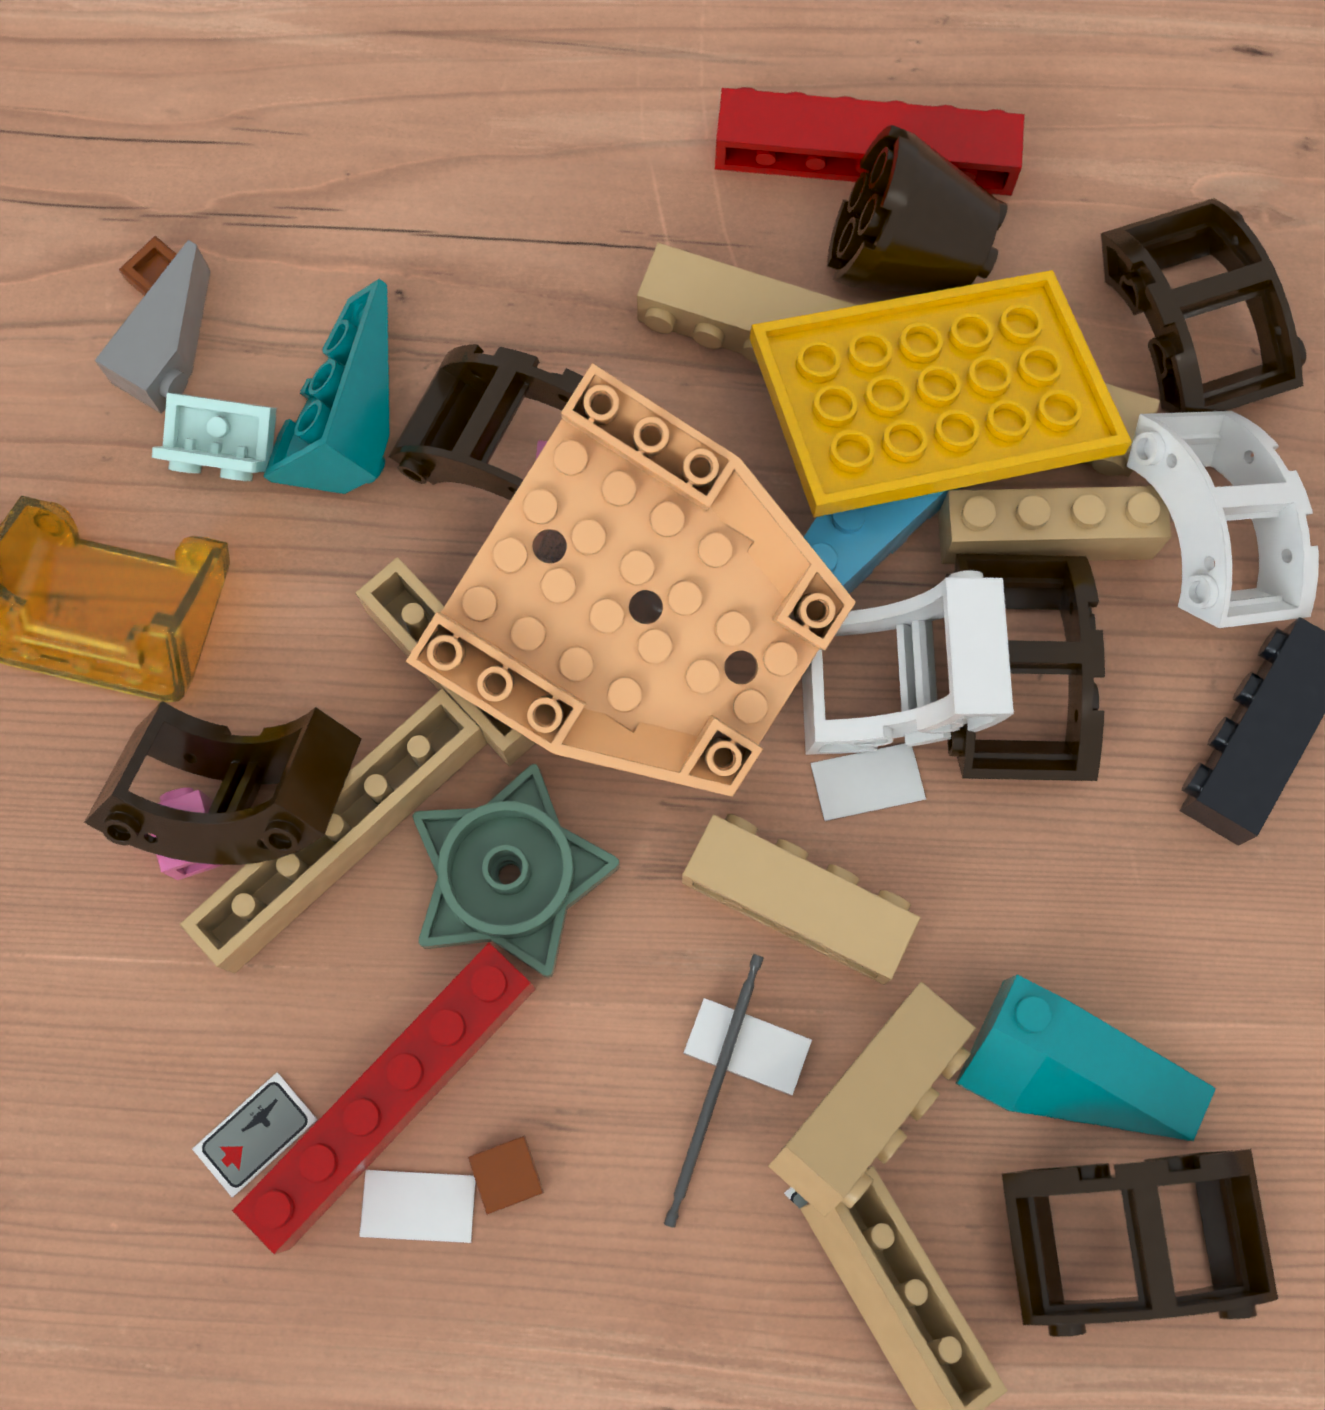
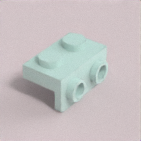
M167 393L163 446L152 447V458L169 460L168 469L172 471L201 473L203 465L221 468V478L252 481L253 473L266 471L273 450L277 408Z

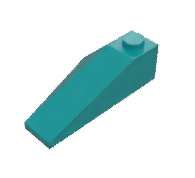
M380 278L349 297L322 348L323 354L329 357L328 360L320 366L313 378L306 379L300 391V394L307 398V401L296 423L291 419L285 420L277 436L263 476L270 482L346 494L364 484L374 482L382 473L386 462L383 455L390 436L388 293L387 284Z
M1018 974L1002 982L972 1046L971 1054L965 1061L955 1083L1007 1111L1186 1141H1194L1216 1090L1212 1085L1074 1003Z

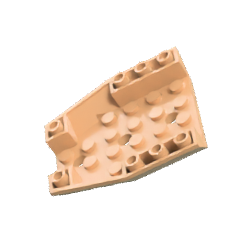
M592 363L562 410L561 421L446 605L441 612L435 613L405 662L555 755L733 797L763 750L759 746L761 740L818 650L825 651L856 602L741 458ZM544 531H556L566 540V553L558 562L544 563L534 553V541ZM639 591H651L661 600V614L652 623L641 624L635 621L629 612L630 600ZM746 651L755 660V674L745 683H734L726 676L725 662L733 652Z

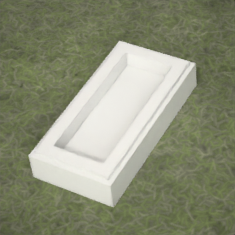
M704 998L683 1054L716 1066L734 1009ZM745 1014L727 1071L792 1096L812 1039Z

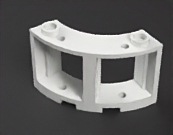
M1233 411L1140 414L1127 467L1139 473L1156 489L1174 521L1182 557V585L1178 607L1217 628L1311 617L1316 597L1319 569L1318 546L1310 545V534L1306 516L1313 514L1297 471H1288L1284 462L1275 451L1279 447L1275 440L1252 421ZM1205 467H1213L1233 486L1215 487ZM1252 519L1259 552L1257 587L1231 591L1232 553L1227 521Z
M959 571L949 575V577H945L937 586L915 597L884 606L850 611L835 636L897 630L901 712L862 718L825 720L822 650H818L802 676L806 755L878 751V746L890 744L893 742V738L905 737V745L908 747L930 744L951 739V732L960 730L959 727H963L964 724H967L968 731L977 732L996 725L1013 715L1003 578H983V573L979 571ZM944 618L950 694L937 700L932 621Z

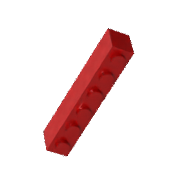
M749 87L738 89L722 88L716 137L715 170L856 182L858 177L867 171L860 168V161L869 146L883 129L889 125H894L917 135L990 194L1012 196L1022 169L1025 114L1007 113L1000 109L983 111L961 109L951 105H915L898 100L881 102L858 100L850 96L835 98L806 95L802 92L757 91Z
M488 943L232 1211L273 1254L290 1250L536 988L496 948Z

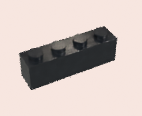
M1301 617L1283 631L1276 627L1266 638L1258 652V656L1265 659L1257 674L1250 672L1244 678L1234 694L1233 700L1238 702L1239 706L1231 719L1224 717L1217 725L1207 745L1214 748L1207 763L1204 765L1199 762L1190 772L1182 787V791L1187 793L1188 796L1179 811L1238 846L1259 835L1325 715V631Z

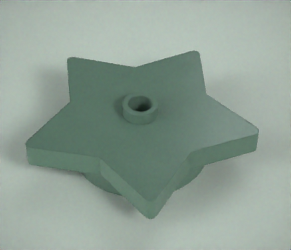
M536 764L527 767L492 800L478 808L414 812L412 815L414 823L438 876L418 943L424 949L492 941L543 976L550 978L555 971L567 910L620 868L619 859L560 826L540 769ZM507 865L518 867L521 875L516 881L510 884H503L500 881L499 874L502 868Z

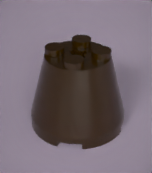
M894 125L887 126L874 139L860 161V168L867 171L858 177L850 194L849 201L843 200L834 224L827 258V266L836 269L833 280L851 287L923 294L971 285L977 276L983 279L987 278L997 260L998 250L992 247L996 232L1005 219L1008 208L1007 203L997 200L992 194L914 133Z

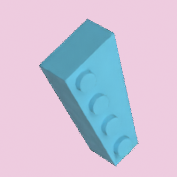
M948 490L816 517L804 538L850 594L873 572L876 566L889 554H893L927 519L932 518L940 510Z

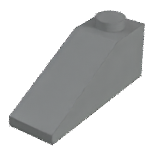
M189 240L95 359V362L114 386L161 414L166 409L167 393L183 394L188 378L192 374L210 277V269L198 246Z

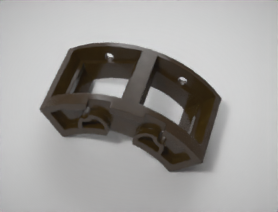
M1213 198L1101 233L1105 283L1118 292L1133 315L1145 314L1155 337L1149 340L1148 348L1156 372L1162 408L1170 413L1227 411L1303 386L1302 366L1306 362L1305 346L1297 336L1290 306L1277 272L1262 244L1246 224L1240 212L1233 211L1224 203ZM1206 255H1212L1228 271L1171 289L1161 269ZM1245 300L1257 333L1262 365L1202 384L1197 356L1185 319Z
M478 344L453 348L443 359L391 451L389 458L399 463L398 470L415 482L426 484L428 481L433 485L440 482L461 483L489 491L511 501L523 479L488 463L524 397L562 411L584 376L567 368L562 375L547 372L537 368L540 363L537 356L504 347H499L495 355L483 354L484 350Z
M956 554L954 573L971 570L983 573V578H1003L1005 609L1060 610L1066 642L1008 640L1010 673L1068 675V717L1065 741L975 740L976 732L968 731L967 724H964L963 727H959L960 730L951 732V739L947 740L949 756L957 757L962 779L1097 781L1103 742L1104 711H1098L1099 691L1094 678L1105 677L1103 630H1096L1095 614H1092V608H1089L1097 607L1099 599L1094 576L1087 557Z
M161 701L135 728L84 823L102 832L109 841L115 844L130 845L153 854L193 863L241 865L278 859L313 844L325 835L362 738L317 707L297 720L274 727L263 728L259 736L231 735L228 726L201 720ZM146 755L189 773L222 780V784L208 813L171 808L128 791ZM262 784H278L271 799L252 807Z
M1251 1149L1198 1152L1144 1159L1143 1162L1114 1164L1115 1175H1111L1109 1163L1037 1168L1002 1174L1023 1325H1048L1049 1336L1068 1337L1085 1334V1324L1164 1319L1214 1312L1219 1313L1220 1319L1252 1318L1257 1316L1256 1305L1278 1300ZM1195 1182L1213 1286L1175 1292L1158 1186ZM1121 1190L1138 1296L1064 1301L1049 1196Z

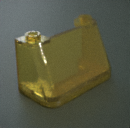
M21 495L0 524V663L170 703L180 701L185 696L194 679L229 571L228 543L208 537H186L175 550V560L84 540L80 539L76 523L66 508L54 502Z

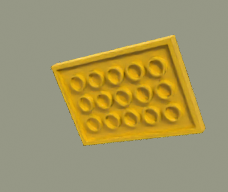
M1053 270L752 324L749 339L813 518L1124 455L1132 443Z

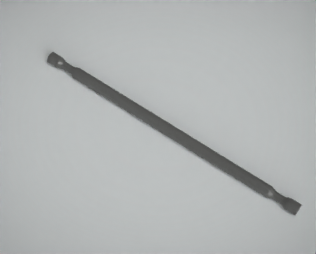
M756 954L752 956L750 971L746 981L743 983L674 1191V1200L664 1221L666 1226L675 1228L679 1216L678 1210L681 1201L685 1198L751 999L754 980L764 959L762 956Z

